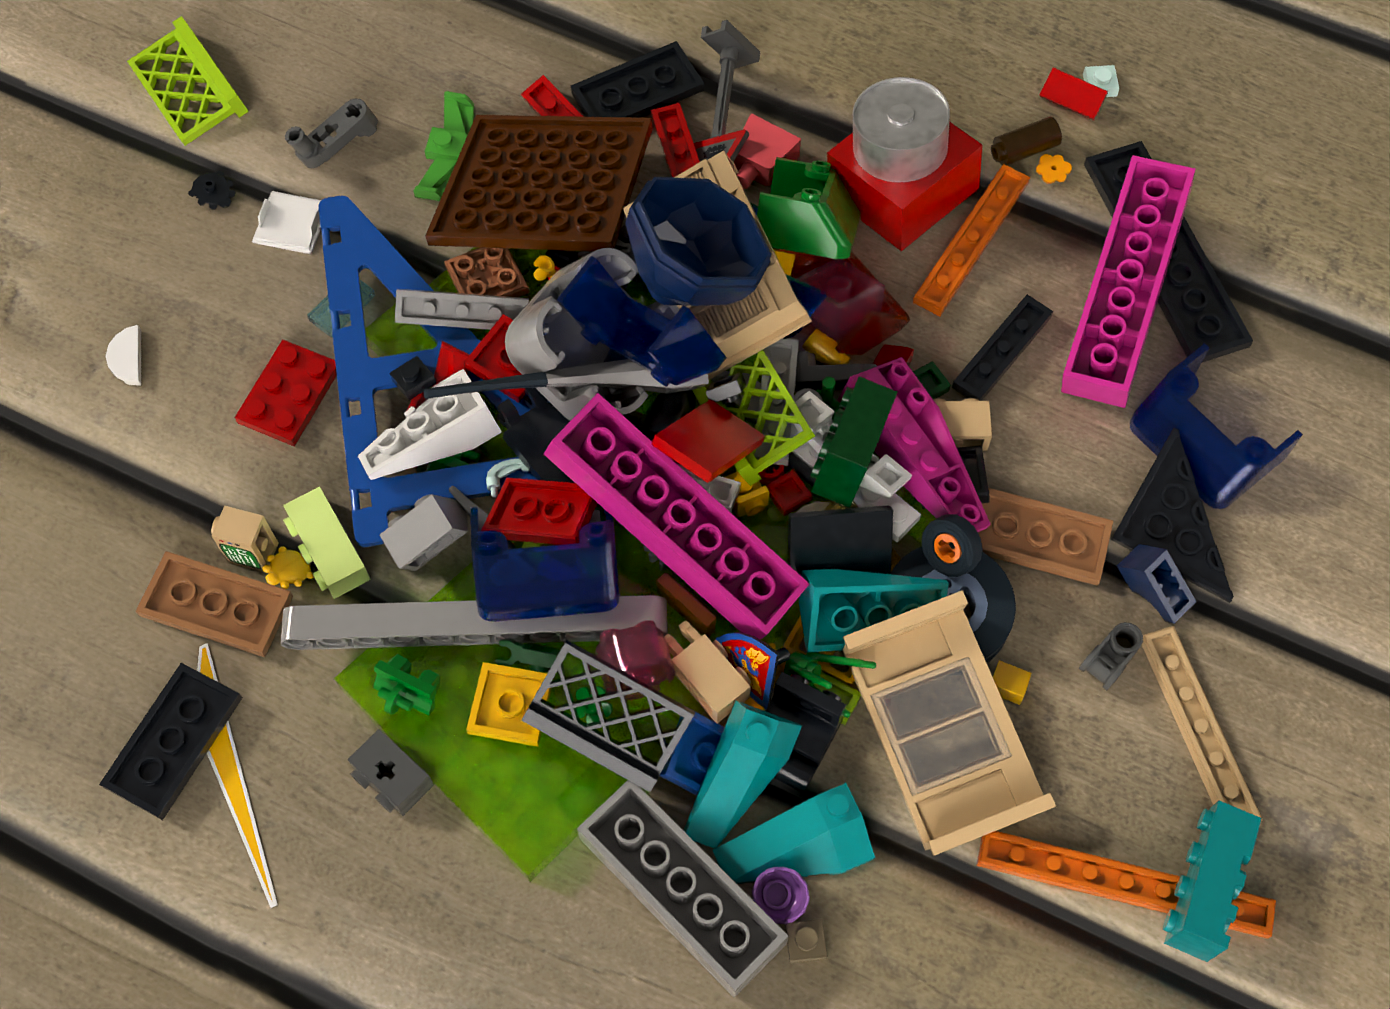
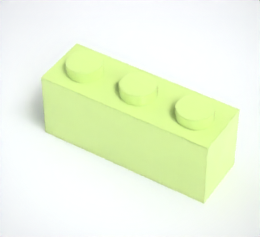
M320 486L283 505L289 516L283 519L292 538L299 534L303 544L297 547L306 563H315L318 571L312 574L321 591L329 589L335 599L371 580Z

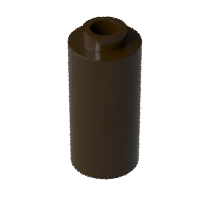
M1050 116L994 138L993 145H991L992 157L996 162H1000L1001 165H1009L1057 147L1062 142L1061 129L1057 121Z

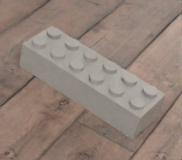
M627 780L577 828L579 839L734 998L787 944L789 936L638 785Z

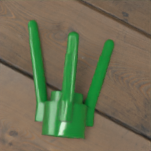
M795 651L786 662L784 673L800 675L810 683L809 686L821 691L813 684L816 683L831 689L832 683L820 677L822 667L818 664L819 661L871 669L876 668V663L855 658L820 654L818 652H807L805 655ZM845 708L843 716L848 718L851 713Z

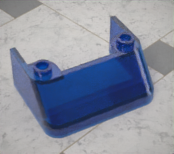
M593 256L589 258L557 299L583 328L580 334L593 345H597L600 342L651 372L650 374L655 380L666 387L670 383L677 386L716 371L726 359L724 353L688 307L683 305L672 320L628 297Z
M1203 344L1169 371L1138 406L1130 419V428L1156 456L1160 453L1173 427L1178 429L1185 454L1188 457L1195 478L1199 497L1208 506L1215 509H1223L1231 505L1284 461L1303 434L1297 430L1275 449L1266 440L1255 436L1247 437L1235 445L1188 401L1195 395L1199 387V381L1195 374L1209 350V347Z
M478 507L471 508V548L478 614L482 619L497 622L610 611L619 604L620 594L613 516L606 510L605 521L591 522L581 528L579 543L508 549L507 539L502 533L490 530L481 531Z

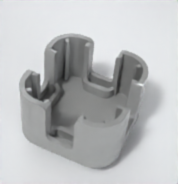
M602 248L558 270L509 325L505 337V348L510 362L522 375L603 363L618 332L649 346L645 356L665 354L672 367L681 358L688 346L689 327L684 314L676 305H663L659 302L646 307L638 305L621 287L629 283L638 273L636 263L620 250ZM595 384L585 387L536 388L570 421L597 393L622 415L638 409L648 397V394L640 386L635 385L625 389L599 388Z

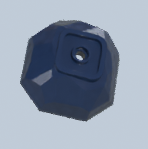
M654 177L652 181L648 180L631 205L625 223L639 275L646 284L651 296L663 305H729L743 300L757 288L772 255L747 204L709 179Z

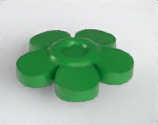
M596 686L599 695L607 693L603 687ZM581 687L576 692L577 700L593 697L588 687ZM601 701L605 717L610 716L613 712V705L608 701ZM595 703L576 707L579 718L586 716L587 724L600 721Z

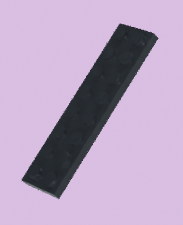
M1142 141L1093 155L1085 160L1084 166L1112 218L1132 155L1152 159ZM1183 216L1158 304L1193 366L1249 348L1253 343V339Z

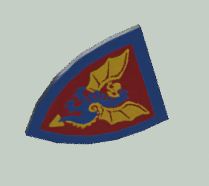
M729 632L716 638L728 654L726 659L734 668L737 666L741 667L750 678V697L764 709L769 710L777 666L790 659L789 651L785 647L774 650L757 637L743 632Z

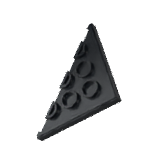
M1173 427L1111 540L1131 551L1139 544L1167 549L1183 579L1230 603L1234 596L1230 590L1224 572L1225 569L1209 527L1210 524L1202 499L1200 500L1195 485V478L1188 457L1185 454L1179 430Z

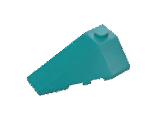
M840 569L802 570L801 577L809 583L808 587L799 596L805 648L807 652L842 651L845 646L843 636L946 597L949 582L942 579Z
M735 700L683 831L693 841L717 848L789 760L802 725Z
M847 783L812 797L712 850L719 867L736 884L755 882L762 872L772 867L791 868L802 877L818 874L834 875L843 874L875 859L863 816Z

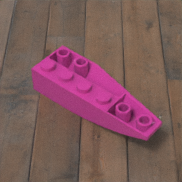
M901 357L851 376L838 398L839 402H841L847 387L854 389L859 376L898 392L874 452L880 459L887 454L912 474L911 479L903 486L935 518L946 514H956L967 519L977 532L987 529L991 524L942 413L904 359Z

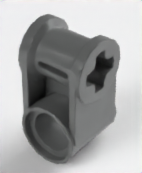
M1124 622L1118 624L1102 643L1092 650L1079 669L1082 672L1087 670L1103 683V688L1107 691L1127 667L1126 665L1135 656L1143 643L1141 630L1132 623ZM1124 637L1128 639L1132 647H1121L1117 643L1116 638Z

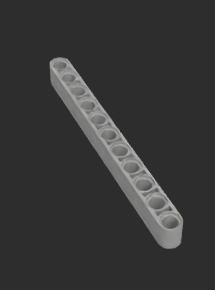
M649 595L289 606L283 609L281 646L293 650L487 645L499 644V641L504 638H511L519 643L566 642V640L570 642L661 639L668 634L667 600L661 596Z

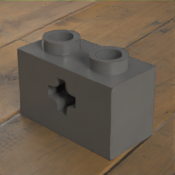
M380 729L347 759L354 769L350 775L364 789L371 785L379 793L375 799L390 813L396 809L404 816L434 786L430 776ZM386 770L391 774L394 773L395 776L391 780L386 776H382Z

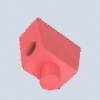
M751 113L743 128L749 132V136L734 160V164L739 172L736 175L743 189H747L753 180L764 186H770L773 180L776 157L797 161L800 157L801 138Z

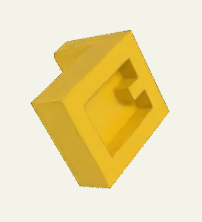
M739 472L724 477L741 482L740 492L735 499L733 507L737 518L746 514L748 516L756 515L768 505L769 490L766 486L762 487L759 481L750 486Z

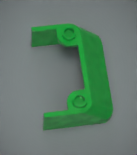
M776 157L771 193H760L757 217L772 248L833 259H847L851 255L861 212L836 170L831 168V164L826 161L816 160L808 163Z

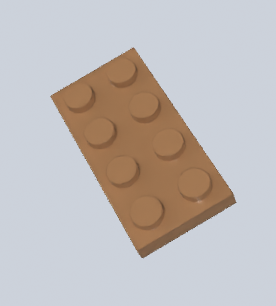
M988 488L990 503L981 504L991 525L987 529L978 532L981 538L982 552L995 559L1098 586L1102 577L1113 520Z
M165 551L136 609V613L141 617L265 657L282 622L283 609L289 607L293 595L291 591Z

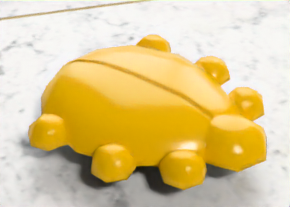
M282 546L278 549V554L267 556V561L270 562V565L265 564L262 567L264 572L269 573L265 577L267 583L274 586L280 583L283 589H288L289 584L301 587L303 580L314 578L310 563H306L302 554L297 551L287 550Z

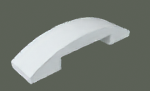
M808 391L795 403L815 434V437L809 440L808 443L819 454L828 432H830L829 429L833 421L834 410L812 392ZM794 424L799 432L803 431L800 424ZM873 454L860 486L890 498L911 479L912 474L887 454L881 459Z

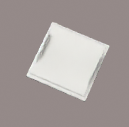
M272 191L269 199L264 200L259 212V225L252 242L312 255L321 231L318 208L321 200Z

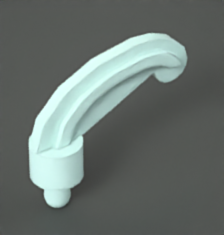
M520 459L502 461L488 471L486 484L487 490L491 491L492 497L498 495L497 490L501 488V478L519 469L525 473L529 472Z

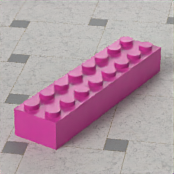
M1132 155L1065 366L1061 392L1126 408L1192 190L1195 168Z
M597 393L550 442L544 455L740 632L755 636L761 640L783 617L808 587L809 583L670 457L651 445L652 441Z

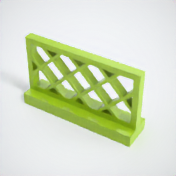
M180 16L172 22L176 29L127 62L180 141L186 146L233 113H236L240 118L249 111L187 22ZM176 41L180 43L177 54H165L167 47ZM148 60H155L152 71L140 70V65ZM163 61L174 62L171 73L160 72ZM182 62L193 63L190 74L179 73ZM157 79L168 80L165 91L154 90ZM176 81H188L184 93L173 92ZM196 82L207 83L204 94L193 93ZM171 99L182 100L179 111L168 110ZM190 101H202L198 113L187 112ZM209 102L221 103L223 105V108L214 114H206ZM184 119L196 120L193 128L186 133L182 132Z
M764 350L757 352L758 355L754 366H744L740 362L726 370L730 371L729 376L738 372L751 374L747 387L740 393L744 396L739 409L729 408L727 404L723 405L721 401L715 402L743 421L745 417L758 419L755 429L761 433L766 420L779 422L775 436L765 435L763 442L772 443L768 454L757 460L755 449L734 464L739 474L750 486L762 479L759 472L815 437L814 432ZM759 375L772 377L768 390L755 389ZM712 379L709 380V384L702 388L692 390L700 405L709 400L706 390L710 383L713 382ZM752 396L765 397L761 411L747 410ZM773 399L786 400L782 414L769 413ZM787 423L801 425L802 432L792 438L783 437Z

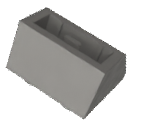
M429 494L418 499L414 504L415 508L406 515H400L389 522V528L382 532L380 537L399 569L417 571L468 532L467 513L457 500Z

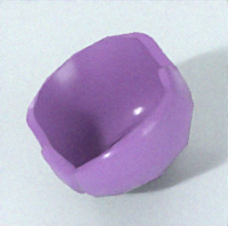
M787 867L766 869L765 872H762L756 878L752 889L753 901L777 924L794 922L805 913L810 900L808 884L804 878L794 869Z

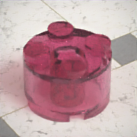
M645 620L639 622L634 627L622 630L609 629L599 636L601 642L595 649V656L657 691L661 690L659 684L665 679L668 680V683L674 679L676 672L662 630L656 627L654 621ZM607 674L601 675L606 693L617 691L614 678ZM622 683L623 689L629 688V686ZM639 692L626 695L627 700L646 697Z

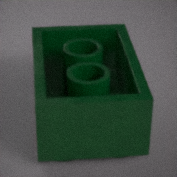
M860 376L854 389L846 388L839 405L845 408V410L838 408L830 426V432H828L810 475V477L816 479L811 491L812 493L846 507H851L898 393L897 391Z

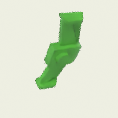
M444 92V129L432 127L424 152L426 159L434 161L419 185L413 190L414 196L417 198L440 201L474 121V103L466 94Z

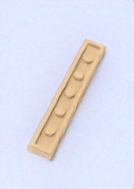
M1171 626L1143 635V643L1141 645L1213 805L1220 800L1262 818L1175 627Z

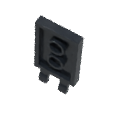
M525 388L524 392L528 396L524 398V403L531 410L521 416L509 399L499 404L497 409L501 413L497 415V419L508 429L503 432V440L537 480L575 483L544 455L550 442L570 420L549 403L536 388Z

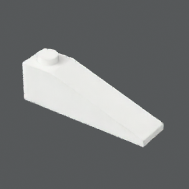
M464 369L432 388L469 383L471 380ZM478 392L428 398L417 409L411 406L404 413L406 419L395 429H386L358 457L367 475L373 480L472 450L502 431Z

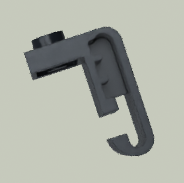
M781 672L775 683L770 708L765 711L798 723L802 727L789 760L774 778L804 794L842 723L846 704L842 703L841 698L831 691L823 690L821 692L809 686L810 683L800 675L793 673L788 675Z

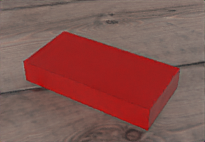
M1053 67L1039 96L1095 121L1108 91Z

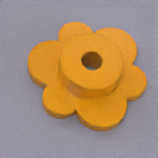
M1049 154L1042 155L1036 167V172L1042 175V180L1048 184H1052L1055 181L1064 182L1072 170L1071 164L1064 161L1063 156L1059 154L1054 156Z

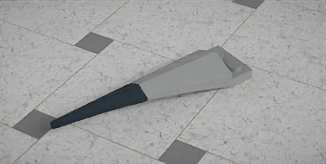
M658 354L423 390L425 399L491 390L537 387H585L590 384H595L599 388L625 389L635 385L640 386L644 391L668 394L700 389L709 384L707 369L698 371L697 365L678 367L672 371L666 355Z

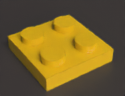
M483 662L466 728L467 733L538 747L542 732L523 722L522 718L548 673ZM552 688L546 690L542 699L549 702Z

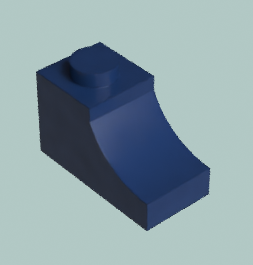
M1139 544L1117 565L1131 591L1138 593L1151 603L1165 622L1175 624L1196 603L1194 596L1167 549Z

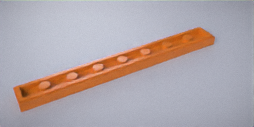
M994 831L981 838L976 864L978 867L1167 914L1170 909L1175 910L1179 897L1174 896V892L1181 876L999 831ZM1240 891L1238 897L1235 900L1232 899L1231 902L1232 905L1238 907L1235 921L1230 923L1228 929L1269 939L1272 937L1276 900Z

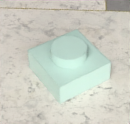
M1115 65L1085 67L1083 72L1084 81L1108 91L1106 97H1117L1119 84Z

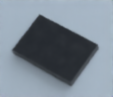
M887 505L788 513L787 564L800 576L802 575V570L821 569L891 574L892 507Z

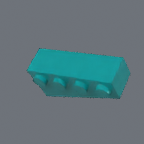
M1220 800L1210 809L1205 808L1202 811L1197 824V829L1202 830L1198 843L1192 842L1186 856V862L1190 863L1187 876L1182 875L1175 888L1174 896L1179 897L1175 910H1169L1163 924V930L1167 932L1164 944L1205 962L1228 949L1231 937L1225 933L1230 923L1235 921L1238 907L1232 905L1231 902L1232 899L1235 900L1238 897L1240 891L1244 888L1247 875L1245 871L1240 870L1241 864L1246 866L1252 857L1262 818Z

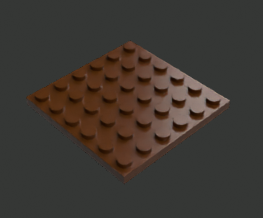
M476 115L425 235L428 246L566 251L614 249L625 217L623 208L629 204L652 133V119L631 117Z

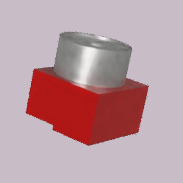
M909 77L885 79L865 89L857 98L853 107V133L827 152V162L831 164V168L836 170L860 210L861 221L901 252L979 189L983 148L981 143L949 121V104L940 90L928 82Z

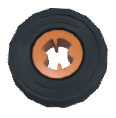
M956 514L943 515L931 521L923 532L922 547L924 555L929 564L937 572L945 576H962L972 571L981 560L983 550L981 538L975 527L963 517ZM952 542V543L954 544L955 548H954V549H951V547L949 546V543Z

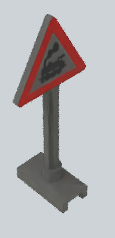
M724 20L721 23V29L712 31L708 26L702 27L701 38L720 55L721 72L712 136L710 139L694 143L700 162L704 159L712 158L723 150L730 160L734 162L749 136V132L745 129L725 134L734 69L759 62L760 51L728 20Z

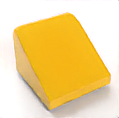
M999 660L992 677L1001 698L1020 705L1025 696L1032 673Z

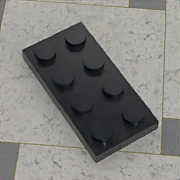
M677 41L571 85V94L586 117L642 118L651 114L653 109L675 104L704 91L703 80Z
M180 663L99 785L163 821L243 697L227 686Z

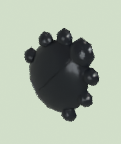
M218 171L198 176L188 194L191 197L196 196L198 198L197 203L200 206L208 203L209 208L215 210L218 205L222 208L229 207L232 202L229 197H235L236 192L229 188L233 186V181L226 180L223 177L224 172Z

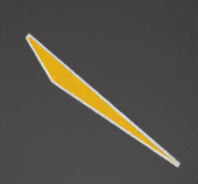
M206 643L199 647L197 671L218 682L209 646ZM227 721L208 750L207 755L268 903L272 908L278 904L229 721Z

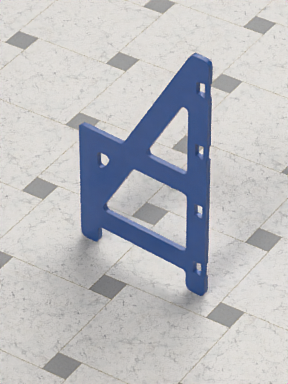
M335 196L322 199L318 208L322 230L354 537L359 546L371 547L384 544L380 534L389 528L388 516L391 512L415 508V502L429 494L455 499L449 492L451 486H455L468 499L491 496V491L487 490L486 484L488 471L502 461L519 458L512 457L395 477L383 476L373 480L369 478L358 455L378 438L374 394L379 390L398 388L392 381L389 373L415 356H418L434 375L442 341L468 354H471L481 341L468 328L420 325L437 343L435 348L378 358L369 357L359 277L360 271L363 269L371 270L395 298L397 289L434 290L347 196ZM330 231H340L342 242L331 244ZM350 314L351 326L340 329L339 315ZM468 371V377L471 382L483 381V379ZM499 390L481 392L499 413L501 412L497 409L498 405L507 399L514 404L520 416L531 410L524 403V398L528 396L527 394L518 403ZM350 401H360L361 414L350 417ZM519 469L501 478L500 486L502 488L506 478L537 479L530 471L525 473ZM370 492L372 507L361 509L359 493Z

